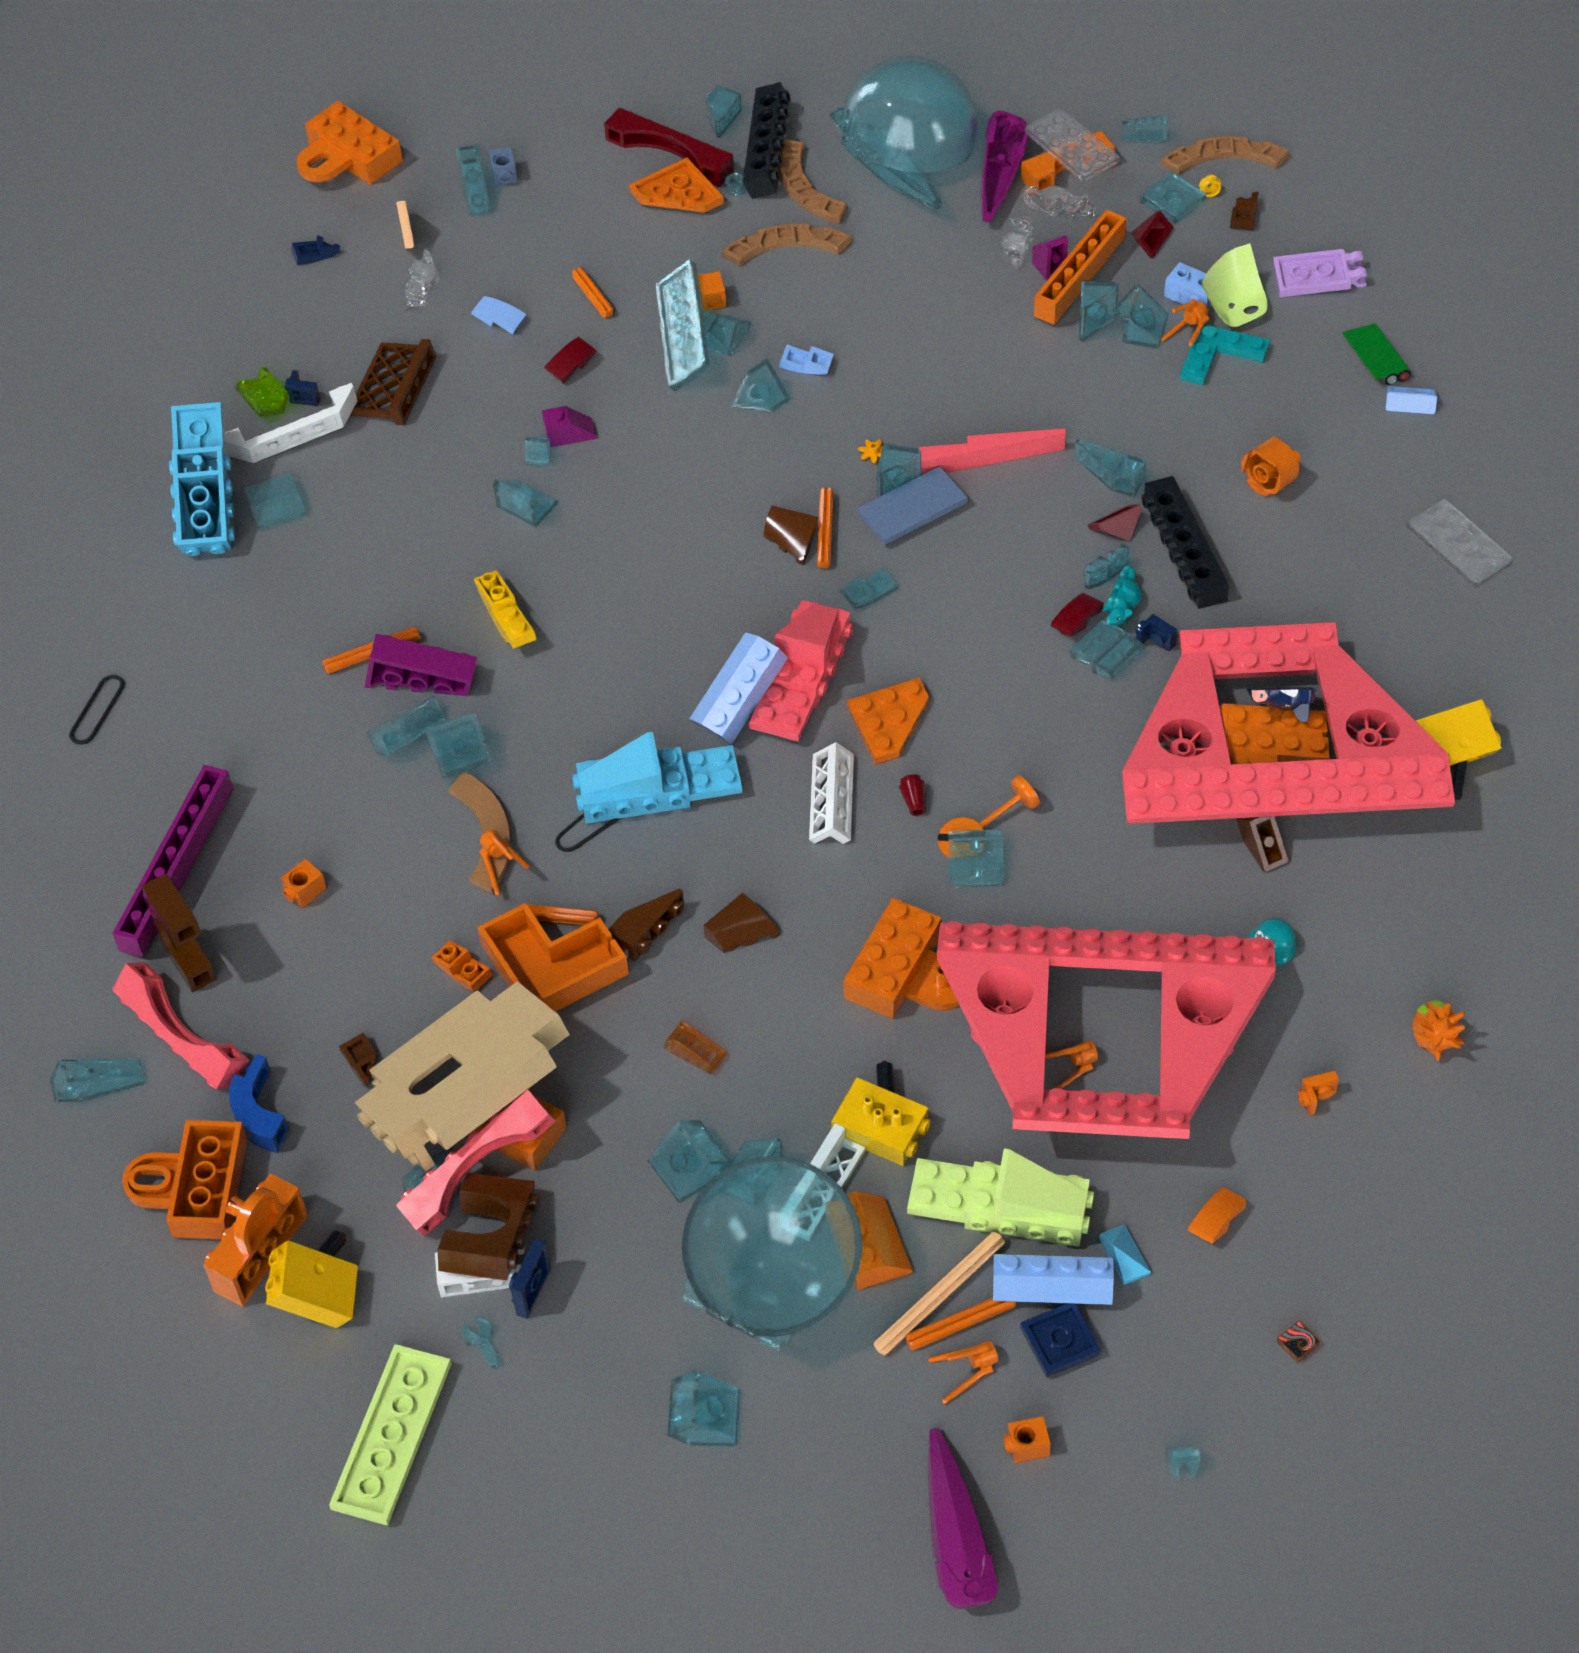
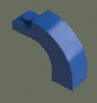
M256 1054L252 1063L246 1066L244 1077L234 1074L229 1089L230 1106L236 1122L243 1123L247 1138L251 1143L262 1149L278 1153L289 1128L284 1115L265 1110L257 1104L259 1094L271 1070L267 1058Z

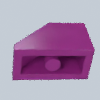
M1064 235L1051 238L1033 246L1032 264L1045 280H1048L1066 259L1068 237Z
M567 406L542 410L544 430L549 448L597 439L591 417Z

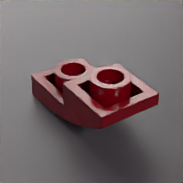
M578 336L563 347L544 368L564 384L578 367L582 369L597 351Z
M1083 592L1071 600L1051 622V627L1059 630L1064 635L1072 637L1086 629L1088 619L1102 612L1104 602Z

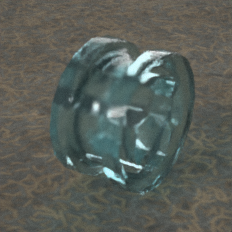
M733 173L726 177L725 184L728 194L739 196L746 191L742 183V174Z

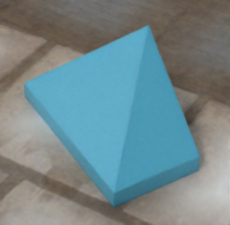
M1125 1224L1098 1234V1238L1109 1258H1113V1266L1124 1285L1151 1274Z

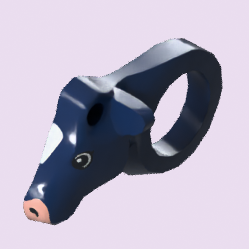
M1313 687L1246 688L1252 701L1256 704H1266L1272 709H1291L1299 721H1308L1309 705L1314 703L1316 689Z

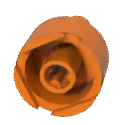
M1273 436L1244 455L1241 469L1242 472L1246 471L1248 476L1246 481L1255 492L1263 496L1274 495L1297 479L1301 457L1297 451L1292 450L1278 437Z

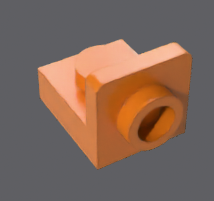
M1335 1071L1302 1079L1301 1088L1297 1093L1298 1100L1302 1107H1306L1309 1116L1314 1115L1316 1112L1317 1099L1325 1100L1336 1094L1339 1079Z

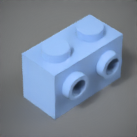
M1179 262L1165 279L1164 297L1181 304L1189 303L1192 299H1195L1196 301L1203 302L1207 306L1208 311L1212 307L1202 288L1203 278L1206 273Z

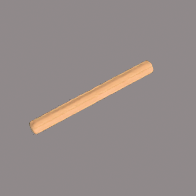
M992 1232L874 1342L876 1350L882 1355H887L906 1337V1334L912 1332L1004 1246L1005 1241L999 1233Z

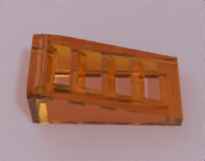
M683 1020L667 1038L663 1047L675 1056L709 1074L713 1073L728 1053ZM682 1037L687 1039L683 1044L679 1042ZM694 1043L696 1046L691 1051L688 1049V1046ZM702 1047L705 1049V1052L700 1057L697 1055V1052ZM710 1053L716 1055L710 1063L705 1061Z

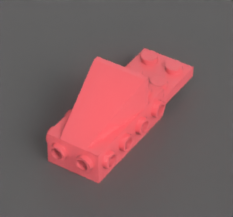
M805 600L801 601L798 609L793 610L791 622L776 633L774 637L775 646L788 659L757 704L749 721V729L799 742L813 708L817 709L821 697H824L826 694L829 679L834 676L838 659L843 656L846 641L852 635L854 624L850 621V612Z

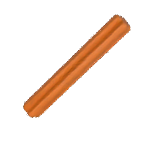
M825 487L820 490L817 566L820 569L830 568L834 491L832 488Z
M415 626L389 635L406 641L417 642L420 640L419 631ZM373 642L324 659L322 661L324 670L327 674L368 660Z
M990 1298L906 1334V1342L911 1350H916L1008 1311L1016 1306V1301H993V1298Z

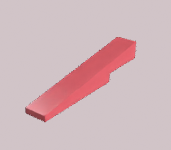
M1063 428L967 436V443L919 447L920 476L939 466L945 473L1065 450L1066 431Z

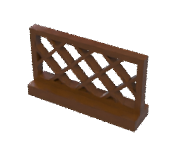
M421 339L419 345L381 342L356 392L357 403L350 416L390 418L394 420L396 425H405L437 357L429 339ZM386 351L395 352L394 354L386 358H383ZM414 353L412 357L408 358L407 360L404 359V356H406L407 354ZM398 359L402 361L391 368L388 365ZM386 367V371L375 375L377 370ZM407 368L404 374L398 377L395 375V373ZM390 376L394 378L383 385L380 382ZM377 383L379 387L367 393V388ZM399 385L396 391L390 394L387 392V390ZM382 393L385 394V397L375 402L372 400V398ZM364 402H370V405L364 408H358L359 405L363 404ZM390 402L388 410L379 409V407Z

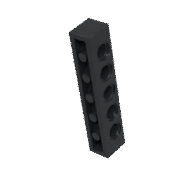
M781 82L756 88L742 182L751 199L777 193L778 182H780L779 172L780 166H782V151L785 148L784 135L787 133L786 119L789 118L788 104L791 102L788 90L784 89Z
M1174 476L1146 482L1144 494L1141 495L1143 506L1145 509H1149L1152 524L1154 527H1158L1161 542L1163 545H1167L1170 560L1172 563H1176L1179 578L1182 582L1185 581L1190 600L1195 601L1198 609L1226 602L1229 584Z

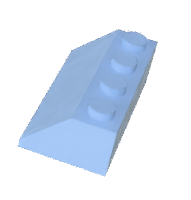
M745 632L689 719L732 745L788 657L778 647L768 641Z
M994 1254L993 1301L1112 1305L1114 1284L1113 1258Z

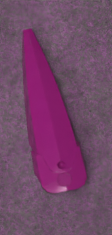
M996 111L991 115L985 135L987 140L981 175L982 221L987 223L995 215L1013 181L1030 135V130H1028L1027 123L1023 118L1005 111Z
M931 1429L928 1442V1490L933 1556L937 1559L935 1566L938 1587L942 1590L946 1601L952 1607L963 1609L986 1605L995 1600L998 1593V1576L992 1554L988 1551L982 1529L956 1461L940 1429Z

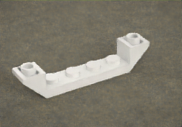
M352 383L329 391L333 407L323 409L320 412L278 427L260 436H255L250 440H244L239 428L225 432L224 447L226 455L255 463L343 428L357 403Z

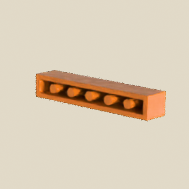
M1107 209L1035 295L1034 317L1053 325L1057 323L1125 239L1126 217Z

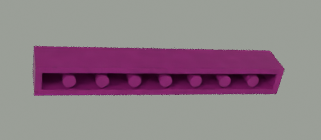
M203 765L112 933L120 952L144 958L157 934V929L142 886L150 880L167 873L179 892L233 791L227 770Z

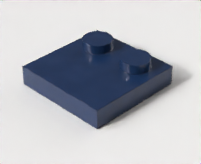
M535 1238L519 1272H515L512 1275L509 1283L516 1315L528 1319L551 1270L546 1243Z
M1076 1303L1064 1304L1020 1323V1329L1046 1378L1095 1358L1101 1353V1349Z

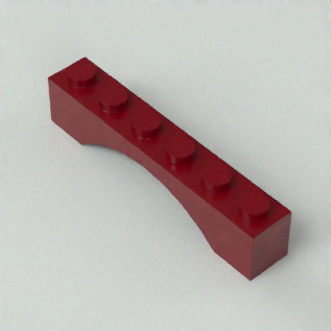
M620 107L604 123L606 141L623 148L649 147L673 153L682 159L687 157L710 183L718 188L734 172L733 154Z

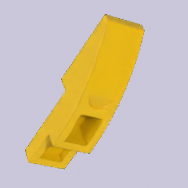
M497 570L474 578V583L484 605L506 643L509 642L514 649L537 640L534 630L516 605L514 595Z

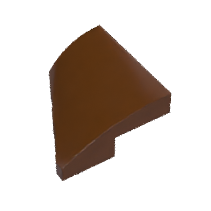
M771 505L765 523L764 537L770 542L776 543L784 553L790 552L796 557V562L803 565L811 549L810 542L819 524V517Z
M743 892L703 925L705 938L723 953L735 950L742 945L756 944V939L770 935L772 938H776L780 935V930L770 918Z

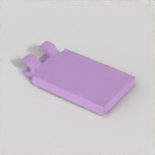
M1344 249L1273 257L1279 296L1288 297L1351 289V284L1356 287L1366 286L1365 277H1367L1366 269L1362 266V251L1345 254Z

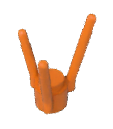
M1192 299L1189 303L1173 308V313L1185 310L1184 319L1161 338V341H1166L1187 323L1190 325L1198 324L1188 343L1189 346H1192L1204 324L1209 321L1207 306L1203 302Z
M489 830L479 840L483 847L479 853L484 859L495 895L499 896L500 890L490 856L498 858L504 854L509 860L515 859L525 869H529L530 865L500 836L497 830Z
M1089 1040L1070 1048L1045 1053V1059L1069 1054L1073 1065L1081 1067L1057 1085L1056 1088L1063 1089L1082 1074L1093 1070L1092 1063L1098 1061V1053L1092 1041Z
M988 1340L970 1348L928 1358V1362L933 1363L968 1357L974 1369L980 1368L976 1374L942 1400L943 1404L950 1402L984 1375L993 1372L991 1365L998 1363V1355L991 1341Z

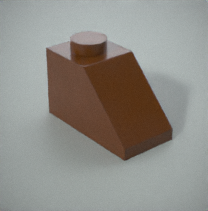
M1275 816L1236 818L1244 844L1264 872L1289 862Z

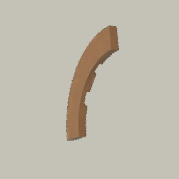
M1222 136L1195 141V144L1187 147L1181 146L1161 159L1160 165L1180 175L1188 168L1205 161L1238 158L1260 162L1276 169L1289 157L1290 151L1267 141L1261 143L1250 141L1248 137Z
M784 138L785 148L782 151V166H780L779 174L787 193L800 207L809 213L840 225L847 211V203L835 200L823 193H818L813 188V185L802 171L801 161L805 151V143Z
M783 224L757 230L756 234L746 238L743 236L729 244L721 253L723 258L738 266H742L745 262L763 252L788 246L815 247L839 255L852 242V236L830 227H824L823 229L811 227V224Z
M463 771L449 788V794L464 803L476 815L483 834L489 830H497L500 836L511 846L508 821L500 802L481 781ZM504 854L498 858L490 856L498 886L507 869L508 858ZM481 856L475 871L469 878L470 884L493 895L494 889L484 859Z

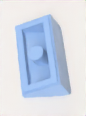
M1387 387L1386 410L1425 414L1435 413L1437 402L1435 389Z

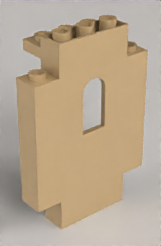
M518 981L491 1001L477 990L369 1070L374 1078L372 1082L374 1088L354 1102L360 1111L357 1117L366 1129L370 1127V1130L379 1141L383 1139L384 1144L391 1153L397 1151L404 1159L407 1158L413 1166L418 1164L425 1171H428L435 1164L424 1144L428 1141L433 1145L439 1143L447 1151L554 1070L556 1065L548 1051L568 1037L569 1033L559 1014ZM451 1057L462 1065L429 1091L420 1095L411 1094L415 1084Z

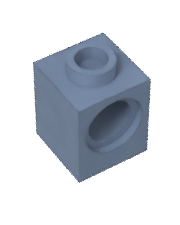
M511 146L488 150L495 186L518 182Z

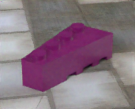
M376 634L369 658L364 688H374V685H386V690H396L397 686L410 687L412 692L433 689L435 694L468 696L477 657L466 653L444 650L440 647L419 644L415 641L401 640L389 635Z

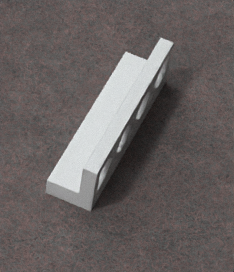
M837 742L813 754L809 840L814 844L829 836L842 844L851 840L854 754ZM828 757V760L822 767V760ZM827 776V781L821 789V784ZM826 798V803L820 811V805ZM825 820V828L819 831V827Z
M834 1124L779 1213L781 1228L809 1241H812L829 1213V1199L840 1195L866 1152V1147L845 1138L844 1127ZM842 1147L856 1152L852 1159L840 1162L838 1154ZM839 1170L841 1175L839 1181L826 1184L824 1178L826 1173ZM825 1192L827 1197L825 1204L813 1207L810 1200L812 1196ZM812 1216L813 1224L809 1230L796 1225L800 1217Z

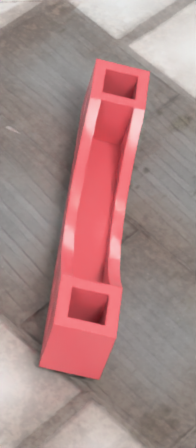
M147 963L125 964L112 989L120 997L121 1002L135 1011L140 1020L146 1022L158 1037L164 1039L172 1047L176 1054L181 1055L194 1071L199 1072L207 1080L208 1085L215 1089L230 1088L234 1074L241 1076L249 1059L232 1043L218 1044L209 1042L187 1029L170 1005L162 978Z
M529 1090L511 1101V1105L503 1112L494 1114L487 1126L481 1131L471 1134L463 1147L452 1151L439 1168L429 1171L423 1177V1182L402 1195L401 1201L396 1206L418 1232L426 1236L447 1218L450 1202L456 1188L465 1174L479 1160L505 1145L520 1141L536 1140L556 1122Z

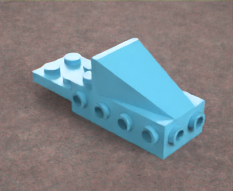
M221 402L171 406L173 450L172 460L169 461L170 474L173 475V484L170 485L172 499L175 502V507L172 508L173 522H176V531H173L174 545L178 546L181 553L187 556L200 555V552L209 551L212 554H222L225 550H232L231 541H235L234 526L230 525V518L234 517V507L231 502L233 487L227 470H231L230 455H226L224 447Z
M647 732L603 759L576 763L577 774H572L574 790L580 791V795H576L578 811H583L585 824L690 808V801L742 793V784L733 745L685 753L681 752V747L657 750L653 732Z

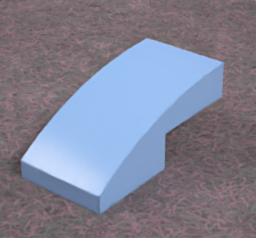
M487 296L480 300L471 313L490 327L493 323H496L512 335L527 315L512 305Z
M787 344L779 368L804 374H827L834 354L811 346L808 352Z

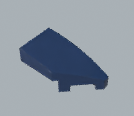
M318 235L316 241L292 243L291 251L296 264L303 265L321 261L340 253V245L336 243L330 245L323 241V237Z

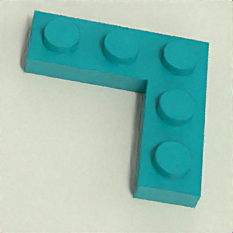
M1204 324L1196 341L1189 350L1180 373V380L1203 385L1216 352L1263 363L1270 340Z

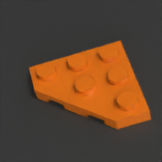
M687 157L629 184V192L641 205L705 213L724 204V196Z
M919 677L847 700V708L875 765L900 757L908 737H911L918 724L922 711L926 709L929 703V696Z

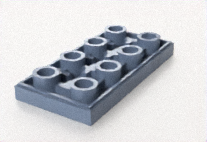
M939 466L858 507L857 514L884 545H887L968 503V497Z

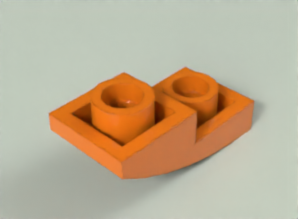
M451 940L431 957L432 961L441 970L473 993L493 976L489 967L471 958L467 949Z
M1224 1187L1220 1188L1195 1216L1188 1227V1231L1213 1244L1228 1231L1230 1221L1246 1208L1247 1199Z

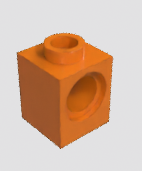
M720 271L697 275L698 294L703 312L726 308V294Z
M306 858L281 877L284 888L282 890L283 895L289 902L295 901L301 908L327 889L323 874Z
M1044 1416L1008 1423L1007 1435H1003V1442L1006 1453H1012L1014 1464L1050 1457L1051 1443ZM1023 1437H1028L1032 1439L1033 1442L1029 1444L1021 1443L1019 1439Z

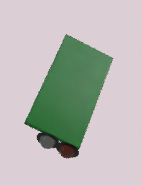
M1376 323L1342 332L1375 380L1386 378V385H1393L1397 380L1404 382L1409 379L1411 375L1409 368Z

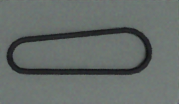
M583 813L557 835L555 844L561 851H574L618 821L619 818L612 819L575 846L570 848L562 847L559 844L560 838L584 818Z

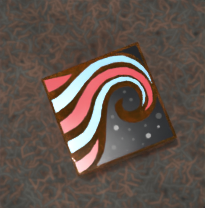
M1300 1321L1277 1338V1343L1296 1363L1300 1362L1320 1344V1341Z

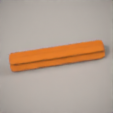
M582 267L574 269L572 271L573 279L602 317L608 318L614 314L612 305Z
M527 904L538 921L586 925L598 918V911Z

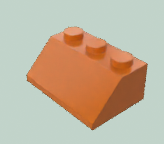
M855 1191L829 1199V1217L857 1290L913 1273L884 1197Z

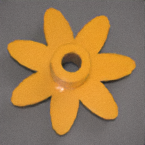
M866 439V447H858V451L864 453L861 456V460L870 458L871 462L875 464L877 457L883 460L887 459L885 452L890 448L888 446H881V439H878L876 442Z

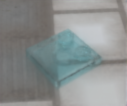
M1170 172L1143 193L1140 202L1155 212L1160 210L1167 220L1177 224L1206 201V193Z

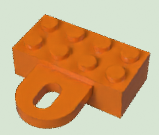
M339 100L305 123L310 145L299 153L296 160L299 174L308 181H328L347 169L369 185L403 162L400 141ZM322 159H327V161L322 163L320 166L316 168H311V166H313L318 161Z
M185 1120L179 1153H146L138 1156L128 1164L122 1177V1185L128 1199L139 1207L168 1209L166 1223L173 1238L221 1240L224 1231L232 1226L234 1215L228 1214L226 1208L229 1201L235 1204L231 1198L238 1196L248 1141L243 1123ZM143 1175L165 1177L164 1181L159 1185H140L136 1183L137 1179Z

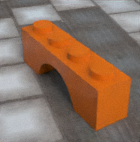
M1102 131L1021 162V180L1034 196L1055 188V177L1064 169L1082 167L1097 172L1114 165L1115 147Z

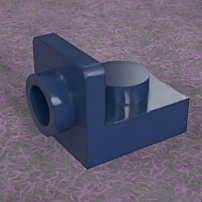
M293 370L290 378H287L285 381V392L288 393L290 403L318 406L320 396L317 383L300 381L298 370Z
M1154 614L1146 621L1142 620L1136 627V645L1139 647L1148 639H1151L1156 645L1162 646L1168 651L1176 646L1177 629Z

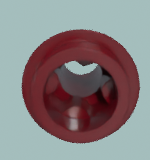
M917 774L904 776L900 779L899 790L909 808L910 815H921L926 811L925 782Z

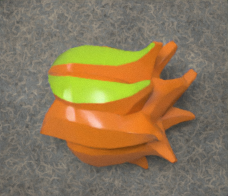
M1431 1000L1427 1004L1421 1005L1413 1016L1412 1022L1413 1035L1419 1047H1423L1433 1054L1438 1062L1444 1050L1452 1047L1461 1049L1460 1044H1464V1040L1461 1039L1459 1033L1465 1029V1026L1461 1025L1460 1019L1465 1015V1012L1456 1013L1450 1007L1449 1002L1445 1004L1440 1000Z

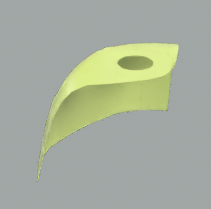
M1251 244L1236 247L1225 253L1214 263L1203 278L1202 288L1210 304L1227 325L1238 327L1266 313L1268 309L1267 297L1260 281ZM1230 303L1235 304L1232 309L1229 308ZM1249 306H1257L1259 308L1253 314L1244 313V309Z

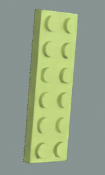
M394 1344L329 1506L331 1510L388 1526L452 1365L449 1358Z

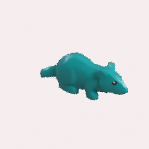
M1129 565L1123 568L1103 608V611L1110 612L1106 618V623L1109 626L1127 625V618L1132 616V610L1138 606L1142 598V592L1135 582V570Z

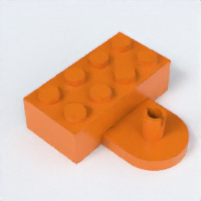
M892 898L843 980L844 999L892 1019L896 1016L905 998L939 1011H947L959 1007L960 1005L937 961V953L933 952L938 943L942 917Z
M271 1173L265 1181L258 1184L256 1190L246 1201L238 1196L231 1198L235 1204L229 1201L226 1212L236 1216L237 1219L231 1227L224 1231L220 1243L215 1250H211L207 1254L203 1265L214 1293L242 1307L270 1270L269 1256L271 1252L287 1240L290 1241L308 1216L299 1187Z

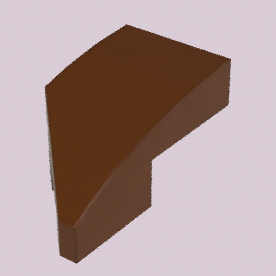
M1253 192L1252 196L1248 199L1242 197L1236 199V206L1232 210L1230 228L1254 229L1259 192Z
M363 1032L340 1045L339 1050L358 1079L366 1087L369 1085L372 1076L369 1070L375 1066L378 1056Z

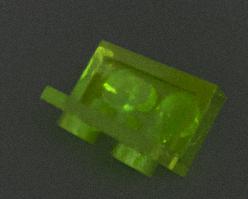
M260 367L258 378L237 381L236 391L259 417L285 412L289 394L266 367Z

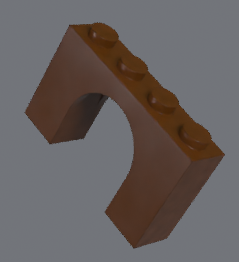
M167 873L144 884L142 889L162 946L191 992L193 993L217 980L211 963L195 940L196 937L202 935L197 920Z
M467 1172L460 1189L461 1213L497 1218L503 1221L505 1225L496 1231L483 1234L445 1230L437 1249L438 1271L508 1281L511 1270L517 1268L518 1250L524 1248L525 1230H530L532 1210L536 1211L538 1208L539 1194L535 1193V1181Z

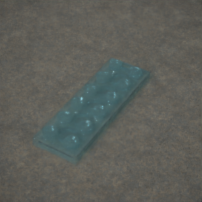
M690 259L655 284L668 387L674 392L710 367L696 263Z

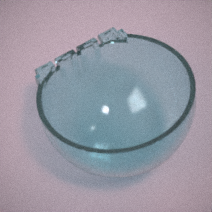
M920 56L894 57L868 69L851 88L844 107H839L830 114L832 121L867 165L873 164L875 167L885 166L906 172L933 173L946 171L961 165L971 156L977 135L976 109L965 84L952 70L943 64Z
M782 1156L757 1157L727 1168L704 1187L688 1213L682 1236V1256L687 1275L682 1285V1288L686 1290L682 1301L700 1311L705 1306L707 1309L706 1314L752 1338H755V1336L760 1337L759 1342L776 1351L780 1349L783 1341L789 1344L794 1335L817 1327L829 1319L846 1301L856 1283L861 1267L862 1232L858 1216L849 1197L841 1186L824 1171L814 1165L794 1158Z

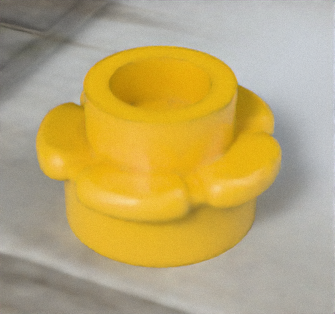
M1208 175L1203 178L1199 183L1200 193L1207 197L1218 195L1221 190L1220 179L1215 175Z

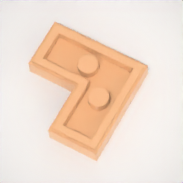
M405 201L396 202L404 245L405 249H410L414 247L407 205Z

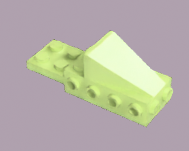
M1004 1149L1001 1165L990 1161H974V1166L971 1167L917 1158L907 1214L965 1223L964 1229L989 1233L996 1232L1001 1235L1080 1247L1082 1234H1088L1090 1217L1085 1216L1086 1208L1092 1209L1094 1191H1089L1090 1179H1084L1078 1175L1065 1176L1054 1174L1010 1149Z

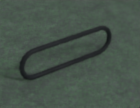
M109 675L99 682L70 730L69 737L72 742L86 744L94 738L124 687V681L121 677ZM108 679L119 680V689L91 735L85 740H76L73 737V733L103 683Z

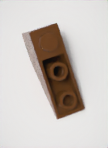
M679 888L623 912L608 929L612 934V939L616 940L628 958L636 961L641 954H646L658 935L661 936L666 931L670 921L682 913L685 906L683 890Z

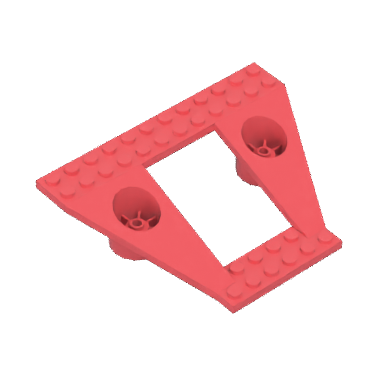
M1336 622L1180 630L1181 657L1122 771L1127 824L1453 807L1455 804L1448 753L1339 646ZM1316 670L1337 759L1231 765L1214 680L1313 675ZM1363 726L1364 728L1361 731L1355 729L1356 727ZM1383 732L1388 738H1382L1380 733ZM1349 734H1351V735H1352L1353 737H1355L1356 739H1355V740L1352 739V738L1349 736ZM1178 736V739L1174 741L1169 739L1170 737ZM1182 736L1190 737L1192 739L1188 740L1187 738H1182ZM1198 741L1203 748H1195V742ZM1163 742L1165 745H1167L1169 747V750H1165L1163 747H1161L1160 743Z
M949 921L947 923L940 922L937 961L970 1025L971 1038L980 1045L1013 1111L1012 1129L1189 1139L1190 1120L1227 1057L1233 1053L1237 1040L1273 982L1276 970L1274 942L1263 937L1250 939L1237 936L1211 937L1207 934L1192 936L1180 933L1155 934L1151 931L1134 933L1124 930L1099 931L1094 928L1076 930L1068 927L1043 928L1038 925L1018 927L1012 924L999 926L986 923L961 924L956 921ZM1049 966L1162 972L1160 1095H1151L1149 1093L1124 1094L1118 1091L1110 1093L1093 1092L1091 1090L1070 1091L1061 1088L1044 1089Z

